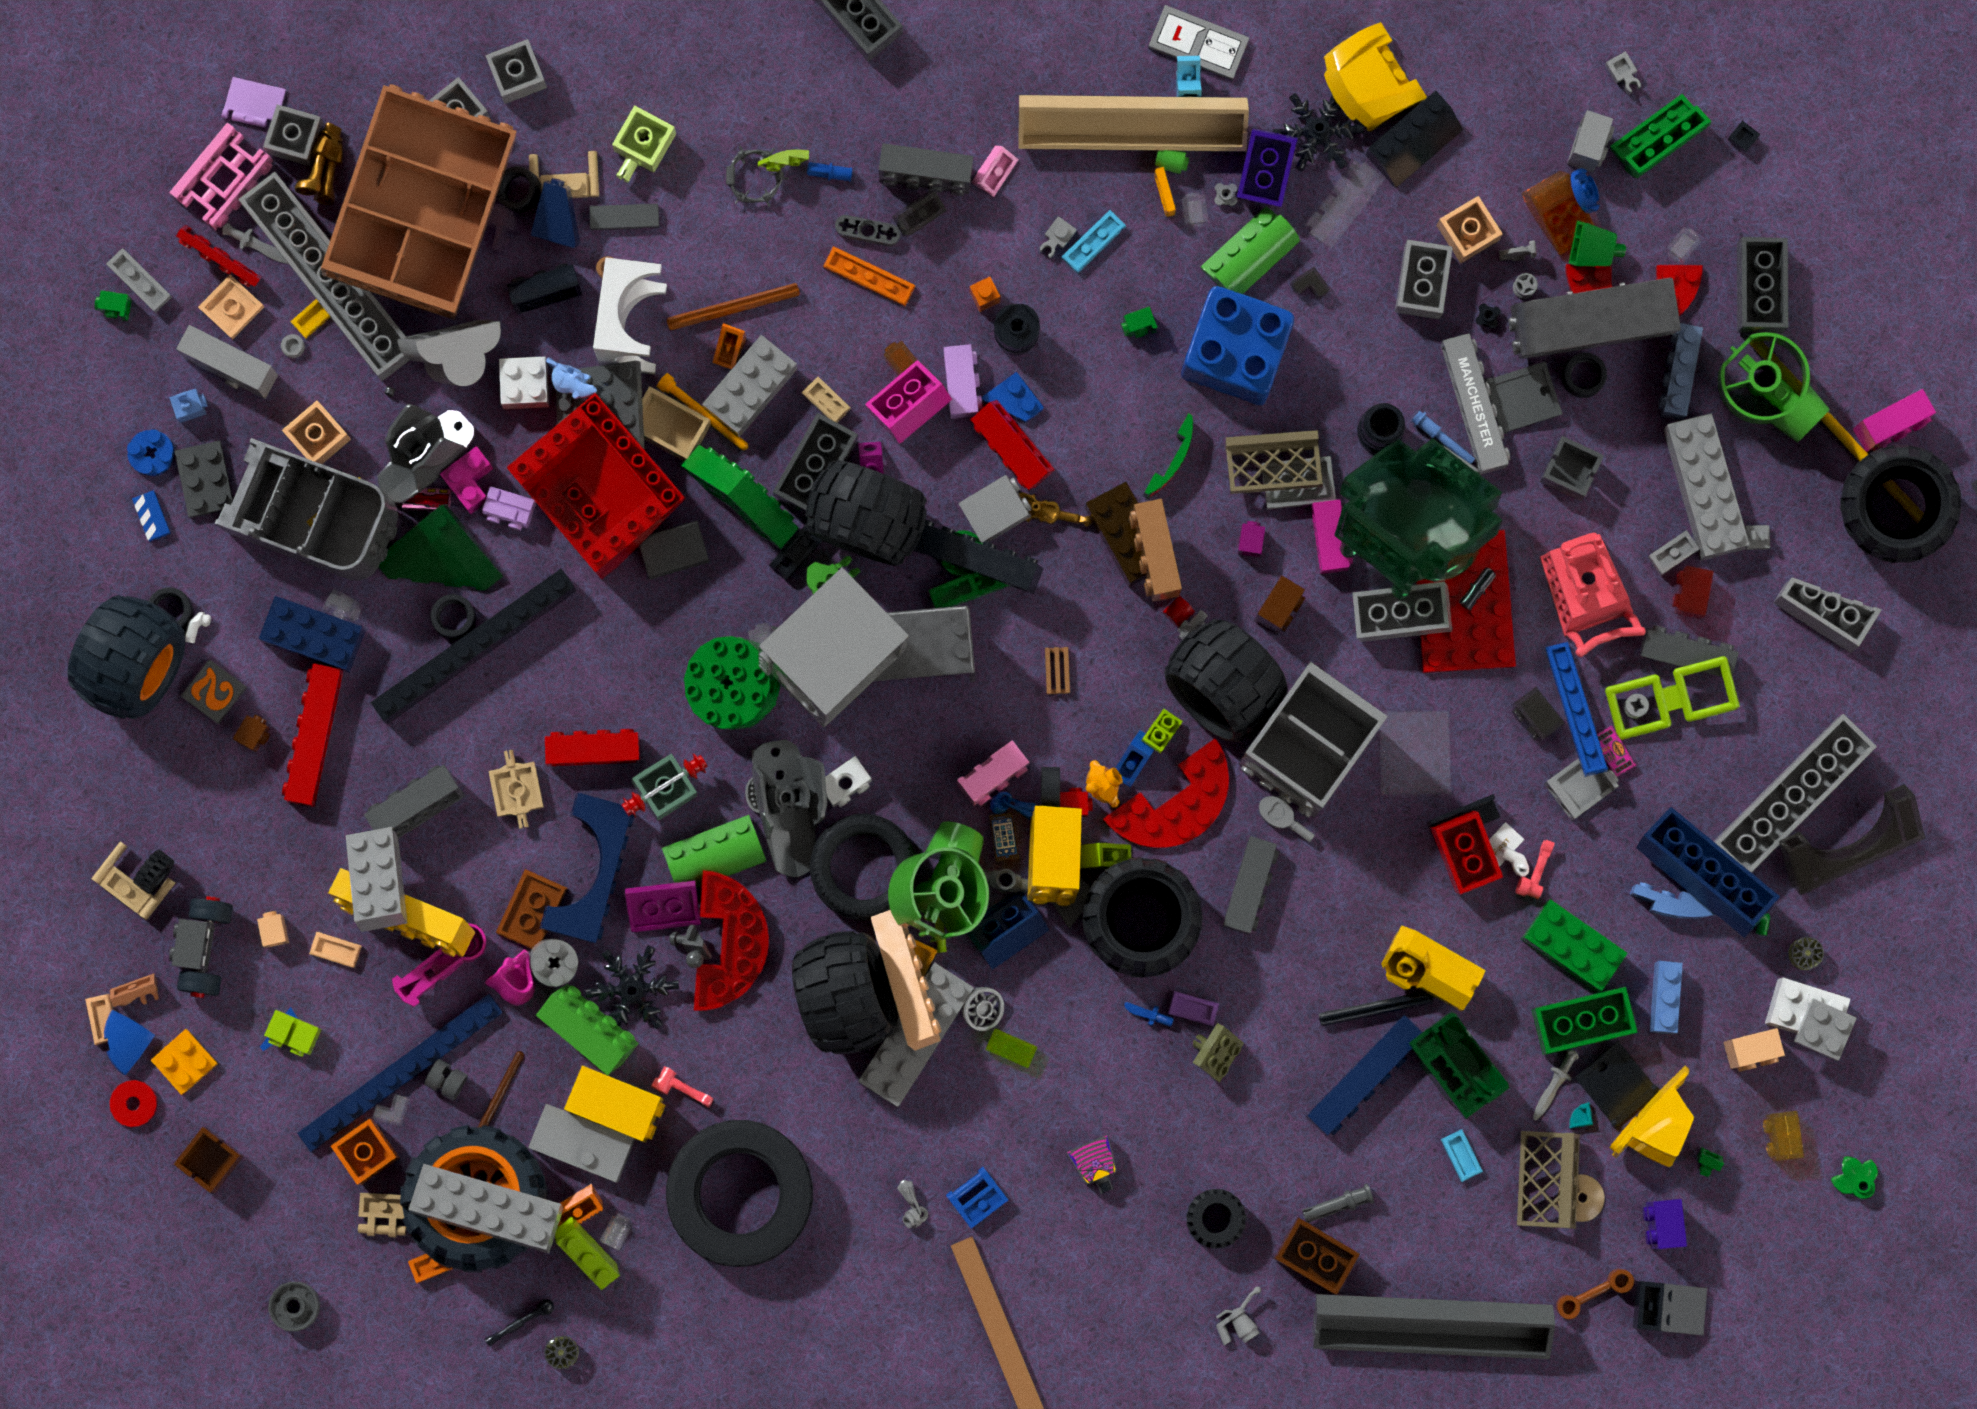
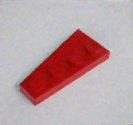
M185 224L177 233L176 237L180 239L178 241L180 244L188 249H191V247L200 251L198 254L200 257L209 262L214 260L220 264L218 266L219 269L227 274L234 273L239 277L238 281L245 286L250 287L252 285L255 287L262 278L236 259L234 261L230 260L231 256L221 248L214 247L213 249L210 247L211 243L204 236L191 234L192 228Z

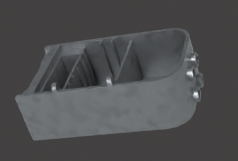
M1673 278L1625 285L1622 282L1617 287L1574 294L1572 291H1568L1567 295L1517 303L1510 307L1512 317L1508 319L1510 332L1515 333L1516 339L1512 341L1513 353L1518 355L1519 359L1667 336L1681 331Z
M251 438L249 441L250 446L243 460L248 464V467L232 504H224L215 524L232 536L349 580L359 581L367 579L374 574L380 562L386 559L388 554L386 547L389 540H393L397 532V527L395 526L397 524L398 511L393 500L371 482ZM317 513L316 517L313 518V525L310 527L306 521Z

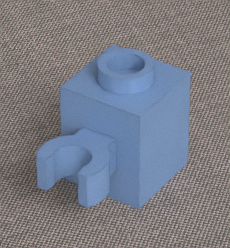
M196 388L169 397L176 419L180 423L207 414L205 407H208L205 395L204 393L200 394Z

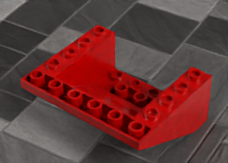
M596 393L506 467L601 580L616 569L686 499Z

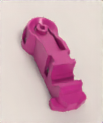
M468 923L475 931L472 938L474 941L471 940L463 957L457 954L451 957L441 951L442 948H440L402 979L398 975L392 979L394 990L402 1002L416 1007L420 1003L418 999L429 989L435 988L437 981L440 979L442 981L445 980L465 962H474L475 959L483 955L486 948V936L482 929L477 925Z

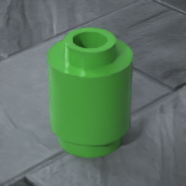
M1158 150L1155 166L1164 167L1165 171L1181 174L1182 170H1187L1189 158L1185 157L1186 152Z

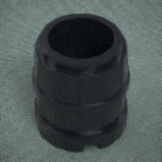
M1012 303L999 311L995 318L994 336L997 344L1005 353L1015 356L1023 355L1029 352L1037 343L1040 333V321L1034 309L1026 304ZM1011 323H1023L1021 326L1022 331H1013Z
M1379 403L1368 408L1362 415L1357 427L1361 446L1368 452L1376 455L1393 451L1403 438L1405 420L1402 412L1392 404ZM1383 426L1386 435H1376L1374 427L1379 428Z

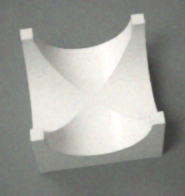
M605 258L593 345L600 366L636 360L641 362V373L655 375L656 364L647 362L639 357H649L651 347L636 342L627 335L624 329L629 312L639 301L652 295H666L667 284L643 279L649 276L661 275V264Z

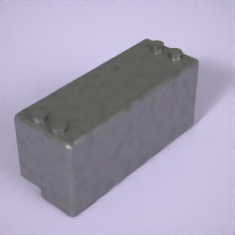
M956 606L886 612L909 635L906 650L874 681L969 673L970 682H975L969 607Z

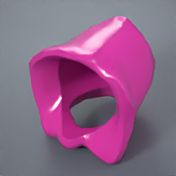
M526 949L515 958L507 957L497 972L485 981V984L495 989L503 1000L516 1006L528 1002L533 997L536 987L530 968L529 953Z

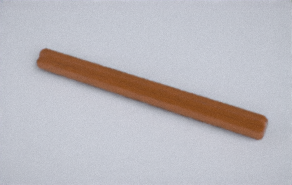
M797 283L668 317L666 321L669 330H675L800 295Z

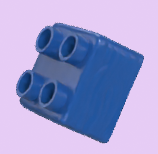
M1219 286L1212 287L1207 295L1188 348L1181 377L1184 380L1212 388L1252 404L1264 405L1291 334L1295 319L1294 315L1285 309Z

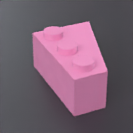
M1012 740L992 754L981 765L978 764L974 767L973 771L965 777L962 776L957 779V786L973 806L979 804L981 807L991 799L989 796L995 790L1001 792L1009 786L1008 780L1014 776L1019 778L1028 771L1026 767L1029 765V761Z

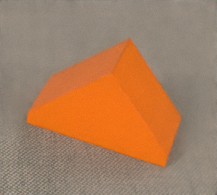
M723 323L712 363L732 369L737 364L746 341L745 331Z

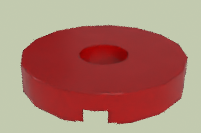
M138 1080L126 1081L118 1085L112 1092L109 1101L110 1111L114 1119L128 1127H140L148 1123L154 1117L158 1103L153 1088L147 1083ZM132 1097H137L140 1105L138 1109L132 1111L128 1108V1100Z

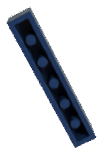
M1405 1015L1402 1016L1305 1117L1325 1136H1328L1330 1133L1334 1136L1343 1127L1340 1122L1346 1116L1350 1119L1359 1110L1357 1105L1362 1100L1367 1102L1375 1094L1373 1088L1378 1083L1383 1085L1392 1076L1389 1072L1394 1066L1400 1068L1408 1058L1405 1055L1412 1049L1408 1043L1420 1035L1422 1031Z

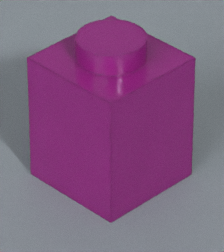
M1247 521V524H1242L1237 554L1260 558L1265 534V527L1260 526L1261 523Z

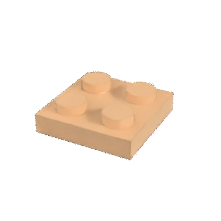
M229 275L198 308L233 340L264 306L234 277Z

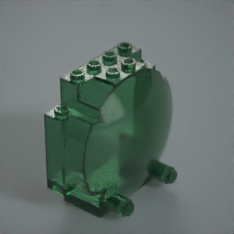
M1433 438L1416 451L1399 439L1386 446L1344 478L1340 494L1349 502L1343 505L1334 536L1341 541L1340 551L1344 557L1351 558L1358 554L1393 582L1391 591L1394 597L1404 599L1409 595L1413 583L1422 579L1433 582L1444 581L1461 574L1473 564L1480 548L1498 534L1502 519L1492 511L1498 507L1502 492Z

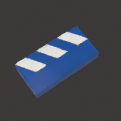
M154 490L132 498L149 542L171 534Z

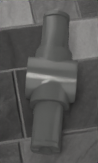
M982 869L987 883L999 892L1017 893L1019 891L1028 894V879L1021 878V875H1017L1009 869H994V871ZM1003 876H1008L1012 880V884L1007 887L1002 886L999 879Z

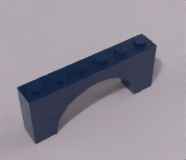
M577 793L570 817L584 823L597 841L600 853L598 874L590 890L577 902L563 907L545 906L539 929L589 943H596L597 939L601 940L604 926H601L603 917H607L610 909V904L607 903L609 894L613 895L616 887V881H613L615 871H620L622 859L619 858L621 849H626L629 836H625L627 827L632 826L634 816L630 815L628 817L621 804Z

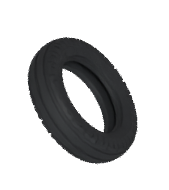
M854 814L837 820L820 835L811 854L810 875L817 895L829 909L848 919L869 921L872 916L890 910L888 890L882 895L868 900L855 899L844 894L836 886L831 875L830 864L836 848L850 837L871 835L881 839L890 847L895 856L897 867L907 858L916 855L908 836L892 821L873 814ZM916 872V875H915V878H914L913 887H914V884H915V881H916L917 872Z

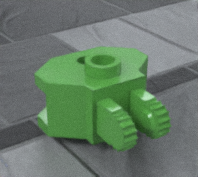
M847 556L835 565L831 564L828 566L814 562L807 567V586L814 594L818 587L823 586L837 571L848 566L852 561L851 557ZM859 568L852 569L848 574L852 578H854L861 571L859 570Z

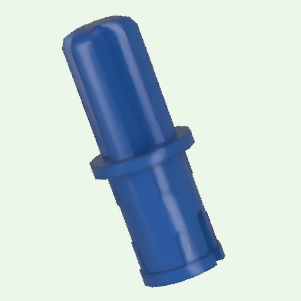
M808 163V176L828 178V181L836 179L851 182L852 167L835 166L833 163H830V165Z

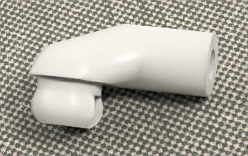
M199 612L188 621L185 631L186 642L195 643L198 628L201 625L204 627L210 625V615Z
M1506 847L1502 848L1500 858L1510 861L1514 872L1518 876H1526L1529 873V866L1525 856Z

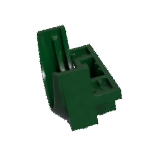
M1453 1012L1441 1017L1408 1043L1422 1061L1419 1063L1444 1098L1447 1101H1452L1464 1119H1467L1481 1107L1489 1104L1509 1089L1506 1079L1491 1062L1457 1014Z

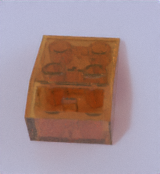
M1558 171L1521 193L1529 211L1558 255L1572 248L1577 221L1594 225L1590 215L1585 213L1576 201L1569 173Z

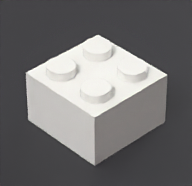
M546 357L499 359L500 395L503 409L549 407L548 364Z

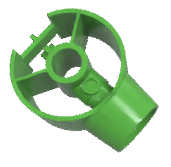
M1768 332L1750 335L1738 349H1735L1733 346L1730 348L1733 354L1719 369V394L1731 413L1749 423H1771L1797 443L1830 410L1809 384L1810 370L1804 353L1793 341L1782 335ZM1756 341L1770 342L1766 360L1755 362L1747 354L1738 363L1748 373L1746 381L1729 386L1725 385V367L1749 343ZM1775 344L1787 349L1799 364L1802 374V388L1799 396L1781 378L1780 368L1771 361ZM1757 370L1768 371L1773 378L1772 386L1764 388L1757 385L1754 380V372ZM1747 387L1750 393L1755 396L1765 397L1782 413L1774 416L1750 414L1738 407L1728 392Z
M942 822L925 852L907 858L896 868L889 883L888 901L891 913L898 925L907 923L920 930V937L930 935L932 936L930 942H935L966 934L981 922L988 907L989 888L986 876L979 865L984 842L983 836L979 832L956 822ZM927 857L939 860L931 879L917 885L913 893L914 878L922 862ZM962 900H963V909H962L961 906L959 905V904L962 902ZM919 910L925 913L924 919L934 924L939 916L948 933L944 934L920 921L922 915Z

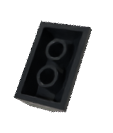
M567 263L560 264L555 267V270L546 272V270L533 273L532 277L526 279L524 277L514 278L511 280V283L507 284L510 299L517 315L582 295L574 266Z

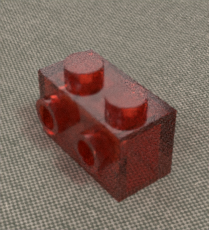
M1686 566L1682 571L1678 572L1676 584L1680 586L1678 594H1674L1672 607H1675L1674 614L1702 619L1706 616L1714 571Z

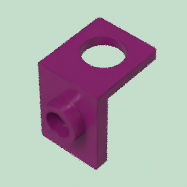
M881 442L858 443L860 466L884 474ZM869 447L876 448L873 451H866L864 449Z

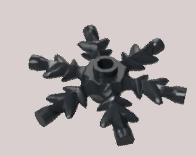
M1296 93L1292 94L1289 99L1296 108H1292L1291 111L1301 115L1298 119L1306 120V126L1301 128L1295 123L1294 128L1284 123L1285 129H1273V132L1296 137L1298 140L1301 136H1305L1308 139L1307 144L1300 146L1304 149L1295 154L1296 157H1300L1295 168L1302 172L1307 161L1313 164V153L1317 154L1315 146L1319 144L1325 146L1323 154L1328 152L1329 163L1334 159L1340 169L1346 167L1348 164L1341 157L1346 152L1336 148L1339 144L1331 142L1330 138L1335 134L1340 139H1342V135L1353 139L1351 133H1364L1363 124L1351 126L1352 121L1349 120L1343 125H1340L1339 121L1335 127L1331 126L1329 119L1335 118L1336 116L1333 113L1341 109L1340 106H1336L1337 101L1333 95H1331L1329 102L1323 99L1324 110L1319 108L1322 116L1314 118L1312 116L1313 109L1309 111L1308 100L1302 103Z
M647 945L643 957L639 953L637 954L638 966L633 964L636 971L633 975L626 973L627 965L622 967L621 955L615 959L612 952L607 949L602 953L604 959L609 963L604 965V968L614 972L611 975L612 977H619V985L614 987L608 982V986L597 982L598 988L585 989L586 998L599 996V1003L608 996L610 1001L615 995H619L622 998V1003L614 1005L618 1009L609 1014L610 1017L614 1018L619 1027L622 1021L626 1025L628 1024L627 1012L632 1014L629 1006L632 1003H636L639 1005L638 1013L643 1011V1022L646 1023L649 1019L655 1029H658L663 1025V1022L656 1015L661 1013V1010L650 1006L654 1002L646 1001V993L651 992L657 996V992L664 996H668L667 990L679 989V980L666 982L667 976L661 977L657 982H655V977L650 983H646L643 980V975L651 973L647 969L656 964L655 960H651L656 948ZM633 986L637 992L631 994L628 992V988Z

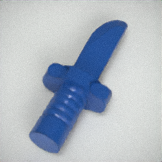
M1128 1002L1124 1004L1130 1013L1148 1018V1025L1153 1026L1154 1021L1169 1027L1172 1025L1174 1018L1157 1013L1159 1009L1157 1006H1154L1153 1011Z

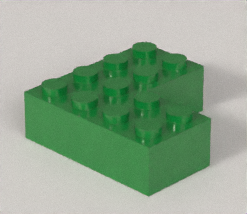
M698 445L681 465L709 494L730 506L758 535L780 549L797 531L798 527L793 522L795 518L785 509L782 510L780 508L781 504L774 497L767 495L768 490L764 486L753 481L755 477L749 471L743 470L735 462L731 463L725 456L719 455L711 447L705 449Z

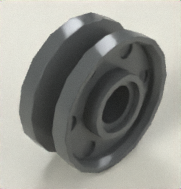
M292 1281L280 1285L273 1291L269 1299L268 1311L271 1320L277 1327L285 1331H300L308 1328L316 1321L320 1313V1300L318 1294L311 1286L303 1282ZM292 1300H297L300 1303V1310L297 1313H292L289 1310L288 1306Z

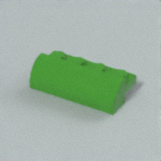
M1266 206L1201 266V269L1219 287L1243 294L1298 244L1300 239L1293 227L1281 215H1276Z
M749 815L662 848L674 883L695 881L696 888L702 886L703 870L730 876L766 862Z

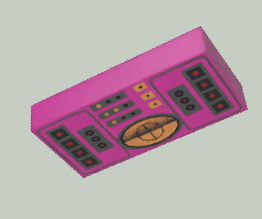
M1612 726L1597 734L1605 762L1616 776L1636 766Z

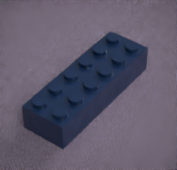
M1672 807L1644 834L1636 849L1744 938L1767 915L1780 898L1777 893Z

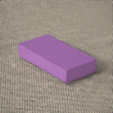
M1174 991L1168 1014L1213 1026L1219 1003Z

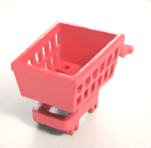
M1590 533L1564 542L1560 548L1540 556L1564 637L1568 636L1577 647L1575 653L1578 657H1583L1599 644L1619 637L1645 635L1646 629L1641 627L1638 617L1633 613L1627 592L1600 534ZM1588 572L1595 576V582L1590 585L1585 584L1582 580L1583 574ZM1620 617H1624L1633 626L1618 628L1591 638L1585 644L1577 633Z

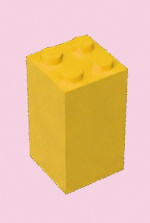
M1035 806L1030 820L1027 900L1033 901L1036 904L1056 902V904L1061 906H1067L1075 902L1080 881L1082 809Z
M582 1066L564 1110L646 1143L647 1139L652 1140L657 1128L653 1124L656 1117L661 1118L666 1105L662 1103L664 1099L657 1095Z

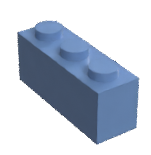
M1655 962L1650 1032L1678 1033L1683 963Z

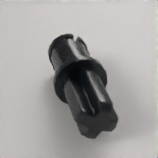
M1486 567L1475 582L1469 584L1470 588L1458 603L1471 611L1481 595H1485L1484 591L1496 576L1495 572Z

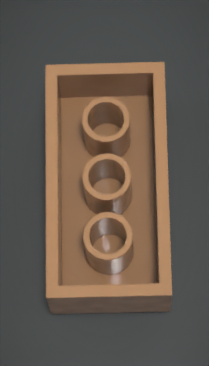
M1162 499L1134 504L1133 510L1130 512L1129 521L1131 529H1136L1134 538L1136 551H1141L1142 557H1140L1139 566L1141 574H1146L1147 578L1144 583L1146 596H1151L1152 602L1179 597L1182 587Z

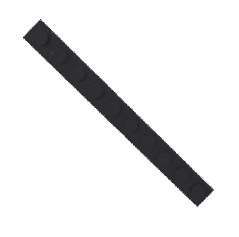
M559 569L370 703L386 724H389L577 590L564 571Z

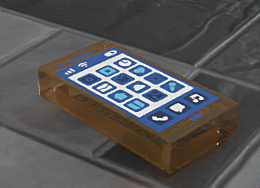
M1013 813L989 816L996 862L1019 859Z

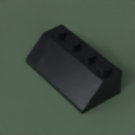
M1435 90L1372 144L1365 156L1396 189L1460 134L1463 128L1451 106Z

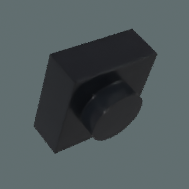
M1742 120L1727 140L1743 153H1746L1760 136V133Z

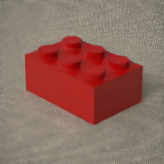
M1472 810L1430 827L1456 893L1463 894L1503 878L1479 812Z

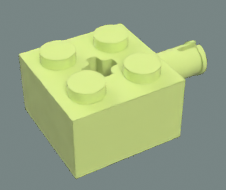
M634 105L612 144L614 152L625 157V161L616 176L629 183L637 166H642L654 173L676 135L675 127ZM646 136L648 137V141H640V138L645 139Z

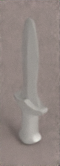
M230 223L222 226V235H229L241 241V250L244 249V246L251 247L275 261L288 264L275 247L256 239L251 234L253 232L252 229L243 233L233 228Z
M1575 1050L1566 1051V1057L1559 1069L1551 1068L1554 1071L1553 1079L1539 1099L1533 1115L1534 1120H1538L1548 1109L1559 1086L1566 1079L1571 1081V1077L1567 1073L1573 1062L1579 1058Z

